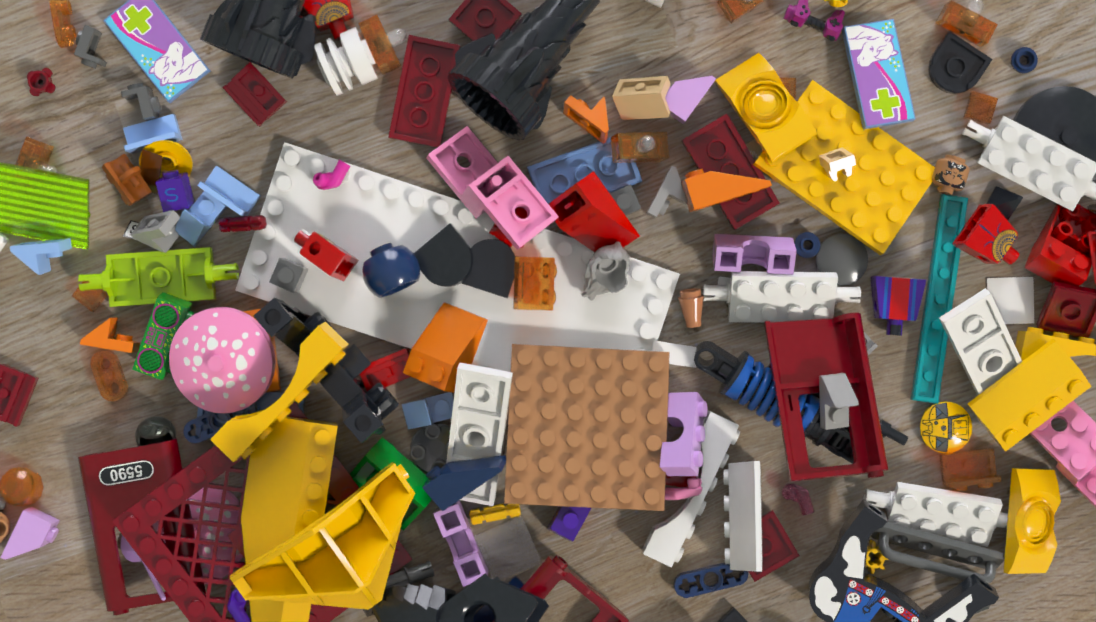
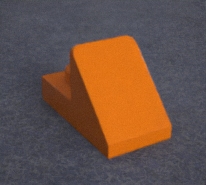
M570 95L564 102L563 114L604 144L607 141L609 131L605 97L590 110L586 102L581 99L577 100Z
M111 317L80 340V345L137 353L140 342L132 341L133 336L117 334L115 338L118 318Z

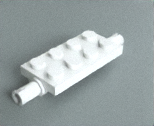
M1005 116L1002 117L998 126L995 129L992 128V130L977 124L971 119L968 122L967 126L976 130V132L965 128L962 135L982 143V147H984L977 163L1071 211L1075 209L1080 198L1083 196L1096 201V183L1092 182V178L1096 173L1095 161Z
M761 271L731 272V281L726 283V285L703 284L704 290L702 295H704L703 301H726L729 307V322L764 323L765 321L786 322L834 318V309L837 302L860 303L861 299L858 297H861L860 286L837 287L838 275L836 272H794L791 275L771 274Z
M897 482L894 491L884 493L865 489L866 494L863 495V499L875 507L885 508L888 522L973 545L988 547L996 527L1007 529L1008 513L1000 512L1003 504L1001 499L902 482Z

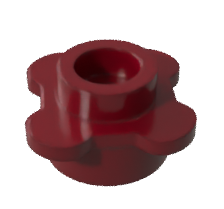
M43 68L42 71L28 72L27 80L31 95L37 97L41 93L47 92L51 94L55 91L56 86L52 83L51 78L53 72L49 68Z

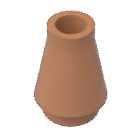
M699 288L681 290L680 297H678L687 328L700 327L702 325L701 316L704 295L701 294V289Z

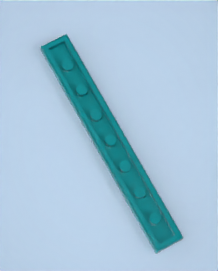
M940 195L910 400L936 404L939 402L948 335L939 317L952 310L961 250L952 243L965 225L968 198Z

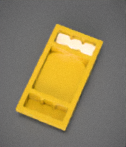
M757 53L715 80L719 89L772 163L817 135L815 128L800 104L790 95L776 71L760 53Z
M1012 468L1003 573H1046L1052 563L1057 548V541L1053 530L1055 524L1054 515L1061 503L1058 481L1053 469Z

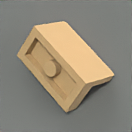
M668 76L619 80L612 97L622 120L667 118L670 115L665 99L670 87Z

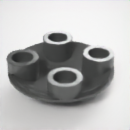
M836 234L827 238L820 245V250L816 254V264L819 272H836L838 275L837 285L845 286L855 283L864 275L868 266V254L863 243L854 236Z
M433 423L432 425L421 427L413 436L410 445V455L414 463L424 472L428 473L436 466L441 468L446 465L450 426L442 423Z

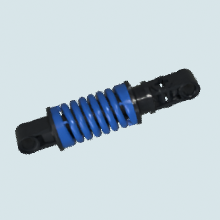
M703 341L696 347L695 365L700 370L722 382L719 389L721 395H725L733 401L738 400L740 397L739 404L741 406L748 403V410L753 411L756 409V415H764V419L767 422L773 419L775 427L781 425L772 369L770 367H764L760 361L754 362V358L747 351H744L737 358L711 341ZM708 351L714 357L711 360H704L699 354ZM813 394L799 395L798 400L805 437L812 440V444L816 446L823 445L833 454L853 464L854 456L849 427L829 430L820 428V398Z

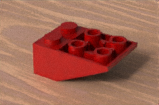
M594 171L549 203L550 207L559 216L555 220L558 227L594 253L599 248L615 244V242H620L622 248L640 237Z
M1057 204L1034 243L1024 268L1052 284L1054 281L1080 286L1087 280L1092 266L1087 233L1096 231V214L1079 204L1076 205L1073 211Z

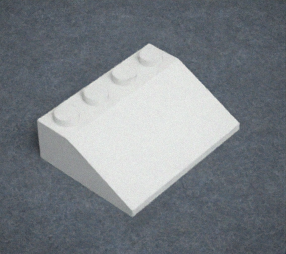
M760 461L728 463L729 469H724V485H729V496H724V511H729V522H724L725 538H730V548H725V564H730V570L762 572Z

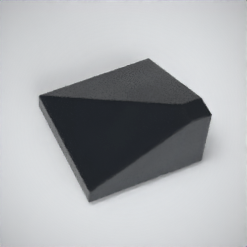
M995 186L986 204H994L1003 216L1009 220L1023 197Z

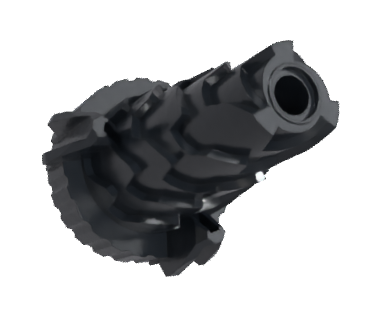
M225 0L218 7L214 15L209 14L200 40L248 62L293 79L294 76H297L300 66L312 61L314 56L316 16L312 14L304 17L300 16L305 0Z
M546 0L531 13L527 12L511 30L506 29L497 40L493 33H489L466 44L455 53L456 65L448 73V81L458 98L491 128L512 139L524 140L531 130L538 129L546 116L552 93V87L547 85L562 68L559 64L570 52V44L585 28L587 24L584 21L597 7L600 0Z

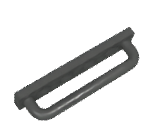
M888 521L883 528L877 529L871 534V538L878 540V548L885 558L965 580L972 574H975L989 584L995 579L996 569L1004 562V553ZM889 543L985 569V574L897 552L889 547Z

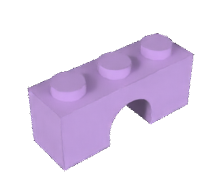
M714 234L712 253L714 271L741 272L742 265L757 264L763 266L767 273L794 274L796 247L793 238Z
M698 392L668 393L667 421L672 427H684L681 437L676 441L662 442L660 468L666 472L667 476H698L699 467L703 464L701 442L705 440L703 418L707 416V403Z
M460 500L444 511L440 508L435 509L434 517L443 538H446L454 559L453 563L463 587L471 584L485 573L488 575V568Z

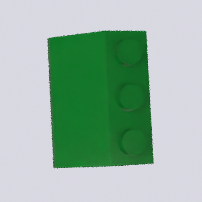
M382 437L363 457L350 475L360 488L390 463L393 462L396 466L400 464L409 475V478L406 480L415 492L402 520L401 529L404 531L432 500L422 488L428 478L412 461L402 455L393 444Z

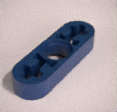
M255 402L250 405L251 409L248 410V414L257 412V404ZM208 412L189 421L184 427L185 438L191 443H200L213 437L222 428L214 423L216 413ZM224 413L228 421L233 418L232 413ZM208 422L210 428L200 432V438L198 435L191 434V431L194 429L193 424L196 427H200Z
M724 562L680 573L675 577L673 585L679 596L689 598L742 585L747 581L749 573L748 571H743V573L739 574V579H735L732 575L726 576L727 582L723 583V576L719 570L724 569L725 574L733 572V570H730V564H725ZM708 572H714L718 575V581L713 586H708L704 583V576ZM699 575L701 589H698L697 584L690 585L689 591L679 588L683 579H687L688 582H695L694 576Z

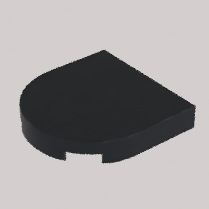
M948 31L930 58L929 75L934 85L943 92L959 94L977 84L993 59L951 31Z
M451 223L414 253L418 259L421 272L430 282L438 286L451 287L459 285L470 275L473 261L472 250Z
M486 239L476 243L471 247L473 261L470 275L462 284L508 299L517 271V260L514 252L507 244L496 239Z

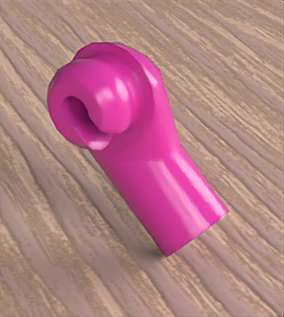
M339 160L333 172L316 173L313 177V183L321 190L337 188L341 185L351 166Z

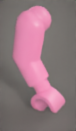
M688 478V487L665 488V500H681L700 495L703 488L701 487V478Z

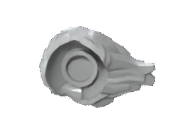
M615 242V244L599 248L588 262L584 275V292L581 294L582 297H588L592 301L596 295L608 292L617 293L628 285L626 276L630 266V257L627 251L622 248L621 243Z

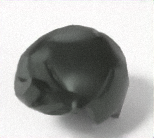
M159 416L143 420L138 425L135 433V440L138 446L176 439L174 425L167 418Z

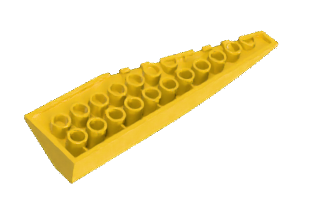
M287 416L282 422L276 420L271 425L274 430L265 440L262 441L259 438L253 444L256 449L250 454L241 514L245 564L250 563L289 540L325 515L338 428L337 423ZM261 599L249 600L251 622H309L311 604Z

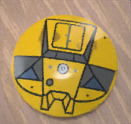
M939 402L925 409L920 423L921 436L926 446L939 453H953L963 448L969 441L972 434V421L962 406L953 402Z

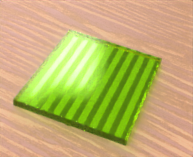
M0 162V232L42 241L70 238L72 247L88 250L89 217L91 216L89 212L90 180Z

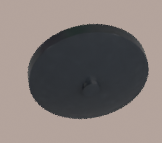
M1058 86L1035 94L1020 107L1013 121L1096 162V96L1080 88ZM1096 173L1092 178L1093 181L1096 180Z

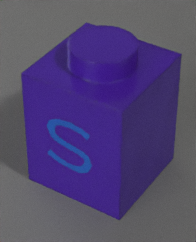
M178 170L162 173L163 177L156 181V186L163 212L190 208L195 201L188 173L179 174Z

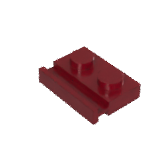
M251 62L237 73L227 85L222 87L259 127L287 102Z
M0 364V421L8 422L15 427L20 426L38 382V377L31 376L6 364Z

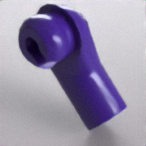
M237 588L231 592L227 609L235 622H250L251 620L244 610L246 601Z

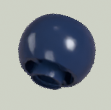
M387 243L370 251L371 258L363 263L362 276L368 290L379 298L397 293L415 284L420 278L418 259L409 248L403 245L393 247L392 243Z

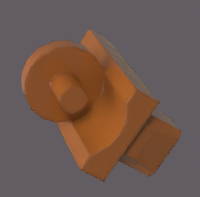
M126 154L103 164L102 169L106 173V178L117 188L126 205L130 206L151 195L152 190L140 175L142 170L139 166L134 167Z

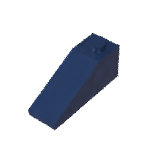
M503 455L449 462L441 468L436 466L427 473L426 477L428 479L422 488L437 506L444 511L500 473L506 464V457Z

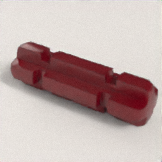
M263 215L225 217L218 221L221 232L262 230L267 227L266 217Z

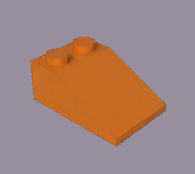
M703 168L687 173L685 175L686 179L681 182L689 212L772 186L770 180L714 171L704 173Z
M444 302L412 347L403 373L443 391L455 393L459 362L472 365L488 319Z

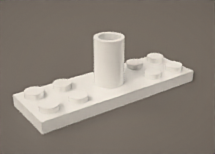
M986 288L939 317L977 396L1022 362L996 303Z
M459 362L446 464L502 455L513 372ZM499 473L460 500L494 506Z

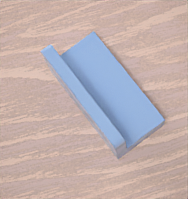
M175 114L123 128L128 144L124 146V149L131 154L141 152L146 145L155 141L171 140L177 142L183 140Z
M219 166L213 169L205 183L200 181L197 185L241 216H248L261 195Z

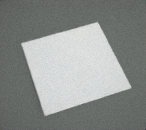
M1033 277L987 278V290L991 293L1005 324L1034 323Z

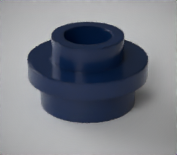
M1021 47L1015 50L1011 56V66L1016 72L1022 74L1034 70L1038 62L1035 51L1028 47ZM1021 56L1027 59L1026 65L1020 63Z
M811 232L799 234L794 241L796 253L800 257H814L820 250V240ZM805 240H809L812 243L810 250H806L803 247Z

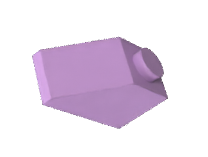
M706 76L675 81L672 87H669L665 97L670 115L684 124L716 78Z
M33 507L23 510L0 558L6 560L40 548L49 542L52 543L59 532V529L56 527L60 520Z

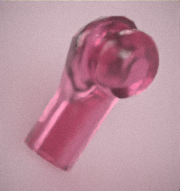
M794 483L786 484L783 487V498L798 502L802 515H809L815 512L806 488Z

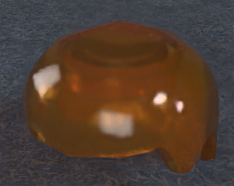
M27 467L10 468L2 475L0 480L1 498L13 506L34 504L41 497L44 488L41 476Z

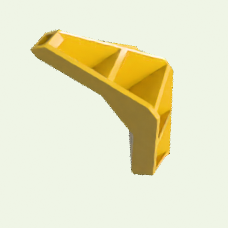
M390 463L346 500L298 534L230 575L231 581L245 601L261 599L369 610L383 598L402 520L415 495L414 490L406 480L409 478L408 473L401 464L396 466L395 463Z

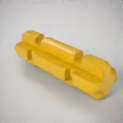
M504 503L483 507L484 510H480V508L472 509L469 512L470 521L473 525L482 524L484 520L487 523L506 519L509 515L510 517H516L521 514L519 504L504 506Z

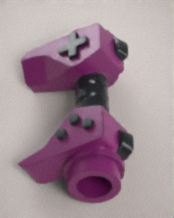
M798 0L796 5H788L783 19L787 20L792 26L802 27L805 24L822 31L823 37L828 40L837 41L843 27L844 10H835L827 21H823L810 15L808 0Z

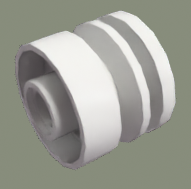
M356 27L340 33L341 47L337 48L331 38L326 39L330 49L329 52H326L321 42L314 45L321 73L326 83L337 96L343 94L341 81H344L349 91L353 90L352 76H356L362 85L378 79L374 68L376 62L366 39L362 40Z

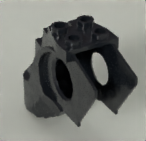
M485 573L457 595L455 590L438 585L428 586L421 584L417 586L407 584V587L392 586L384 590L383 598L379 603L369 610L363 609L367 617L375 615L378 622H473L476 611L481 606L487 605L493 611L495 616L494 622H539L549 605L546 600L503 582L498 576L491 579Z

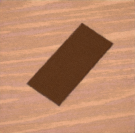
M142 149L140 166L142 171L140 175L152 190V193L158 195L156 181L160 179L163 156Z

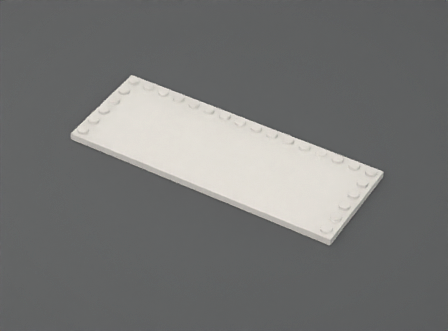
M284 142L260 214L266 217L267 227L262 230H255L235 291L268 302L273 298L280 299L290 307H296L304 314L310 316L319 312L328 322L412 349L445 302L488 319L472 365L510 372L512 344L652 351L653 341H658L680 274L630 257V266L626 276L628 285L625 289L617 293L608 292L596 295L592 301L588 297H582L581 294L584 292V275L587 265L594 256V252L574 238L544 229L527 242L523 248L517 250L512 245L511 249L517 260V271L508 299L462 283L451 287L438 286L430 282L421 270L418 282L397 293L379 298L368 290L362 276L363 263L371 258L370 251L384 244L392 243L393 247L403 245L415 253L450 223L453 224L471 248L482 240H499L489 233L494 225V221L486 212L475 218L460 200L349 163L346 164L351 167L339 187L328 190L318 189L313 183L314 175L319 172L322 174L333 172L339 160ZM301 229L306 230L310 234L315 231L325 236L359 260L345 281L329 276L299 253L302 247L294 242V238ZM279 258L288 259L308 268L298 293H292L269 283Z

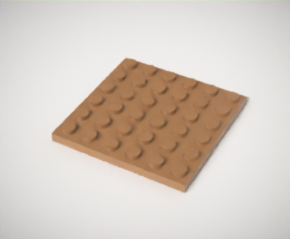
M512 344L510 372H513L508 411L504 504L664 511L666 472L660 468L662 442H667L670 352Z

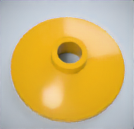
M160 140L143 148L149 152L171 159L165 160L162 157L160 178L163 177L162 173L172 170H178L179 174L187 172L188 177L190 176L193 167L192 158L189 152L179 143L171 140ZM142 151L139 157V166H141Z

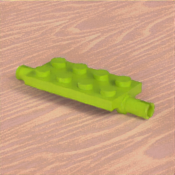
M212 247L168 250L166 253L151 251L106 255V268L102 273L80 274L78 281H89V283L79 284L80 291L96 289L107 291L109 307L155 304L157 297L162 292L186 301L216 299V281L238 280L239 273H228V271L239 270L237 263L214 265Z

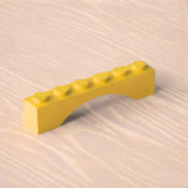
M326 322L318 325L300 344L297 369L283 395L264 410L233 417L210 440L232 462H235L240 457L245 460L256 449L253 444L259 438L262 441L265 440L274 429L271 425L276 420L282 422L291 413L292 410L289 409V406L294 401L299 404L310 393L307 388L311 383L314 382L317 385L328 374L325 369L331 363L335 366L346 355L343 350L349 344Z
M1028 327L1027 331H1018L1015 347L1022 361L1052 338L1056 340L1069 357L1081 355L1096 356L1095 339L1079 337L1078 341L1069 339V334L1053 332V336L1043 334L1044 329Z

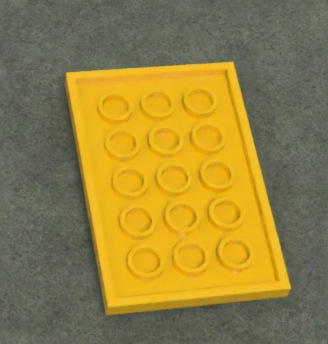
M812 80L797 102L809 118L817 135L773 163L762 150L753 165L877 254L882 255L932 183L935 167L881 128L863 130L860 113ZM843 147L854 154L856 165L852 166L851 175L848 177L842 173V169L837 171L838 180L833 181L828 177L824 167L820 165L819 155Z

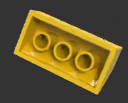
M1052 338L967 404L990 436L1006 452L1092 386L1079 367L1056 340Z

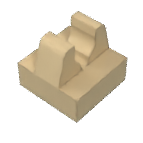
M843 147L819 155L820 165L824 167L828 177L833 181L838 180L837 171L842 169V173L848 177L851 175L852 166L856 165L854 154Z

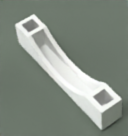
M709 410L707 411V416L703 419V426L705 428V440L701 442L703 464L699 467L697 477L702 480V492L698 496L688 498L676 513L665 521L653 526L642 548L644 555L671 568L674 562L678 563L684 552V548H682L685 538H691L695 529L694 519L696 515L701 516L707 503L704 501V498L708 491L712 492L718 480L715 475L719 468H724L729 458V454H726L730 444L734 445L740 435V431L737 430L739 427L737 423Z

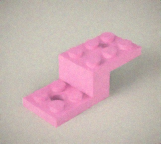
M468 126L426 157L473 216L478 218L486 212L517 250L559 217L512 159L507 156L498 163ZM460 156L466 157L470 162V166L467 168L461 167L457 163V158ZM516 207H522L527 211L528 216L526 219H520L516 216Z
M1072 401L1032 431L1030 435L1058 462L1055 467L1096 508V422ZM1055 418H1061L1066 422L1067 427L1064 431L1058 432L1052 428L1051 421Z

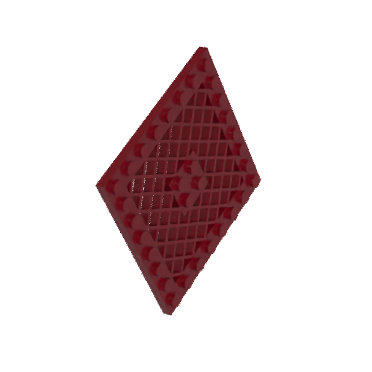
M295 401L289 406V409L292 411L288 417L308 419ZM216 445L112 520L113 524L189 622H235L233 617H226L230 588L235 586L230 579V575L233 573L234 567L241 568L246 565L244 562H236L235 556L238 549L245 559L241 514L250 455L247 457L245 469L232 467L243 458L240 457L235 462H232ZM334 454L328 488L334 499L327 498L326 503L335 504V508L357 491L359 486ZM225 472L224 485L210 483ZM229 472L244 474L243 487L228 485ZM204 487L202 501L188 499ZM208 488L223 490L221 503L206 501ZM227 490L242 492L240 506L225 504ZM181 504L180 517L167 515ZM186 504L201 506L199 519L184 517ZM205 507L220 508L218 522L203 520ZM224 509L239 511L237 524L222 522ZM159 520L157 532L152 525ZM164 520L179 522L177 535L162 534ZM183 523L198 525L196 538L181 536ZM202 525L217 527L215 540L200 538ZM221 528L234 529L227 534L231 542L219 541ZM163 539L176 541L174 553ZM399 540L396 543L389 575L394 574L412 560V557ZM180 541L195 543L193 556L178 554ZM199 544L214 546L212 559L197 557ZM218 546L233 548L231 561L216 559ZM179 560L192 562L190 574ZM196 562L211 564L209 577L194 575ZM215 565L230 566L228 579L213 578ZM195 581L208 583L206 595ZM212 583L227 585L225 598L210 596ZM248 600L246 601V604L244 606L245 612L247 606L250 607V602ZM212 602L224 604L222 615ZM311 604L309 622H330L348 608Z

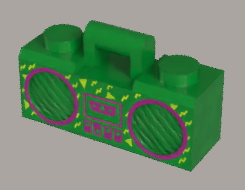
M164 292L157 297L132 370L163 380L168 373L171 374L169 364L171 343L179 327L194 315V312L190 311L192 302Z

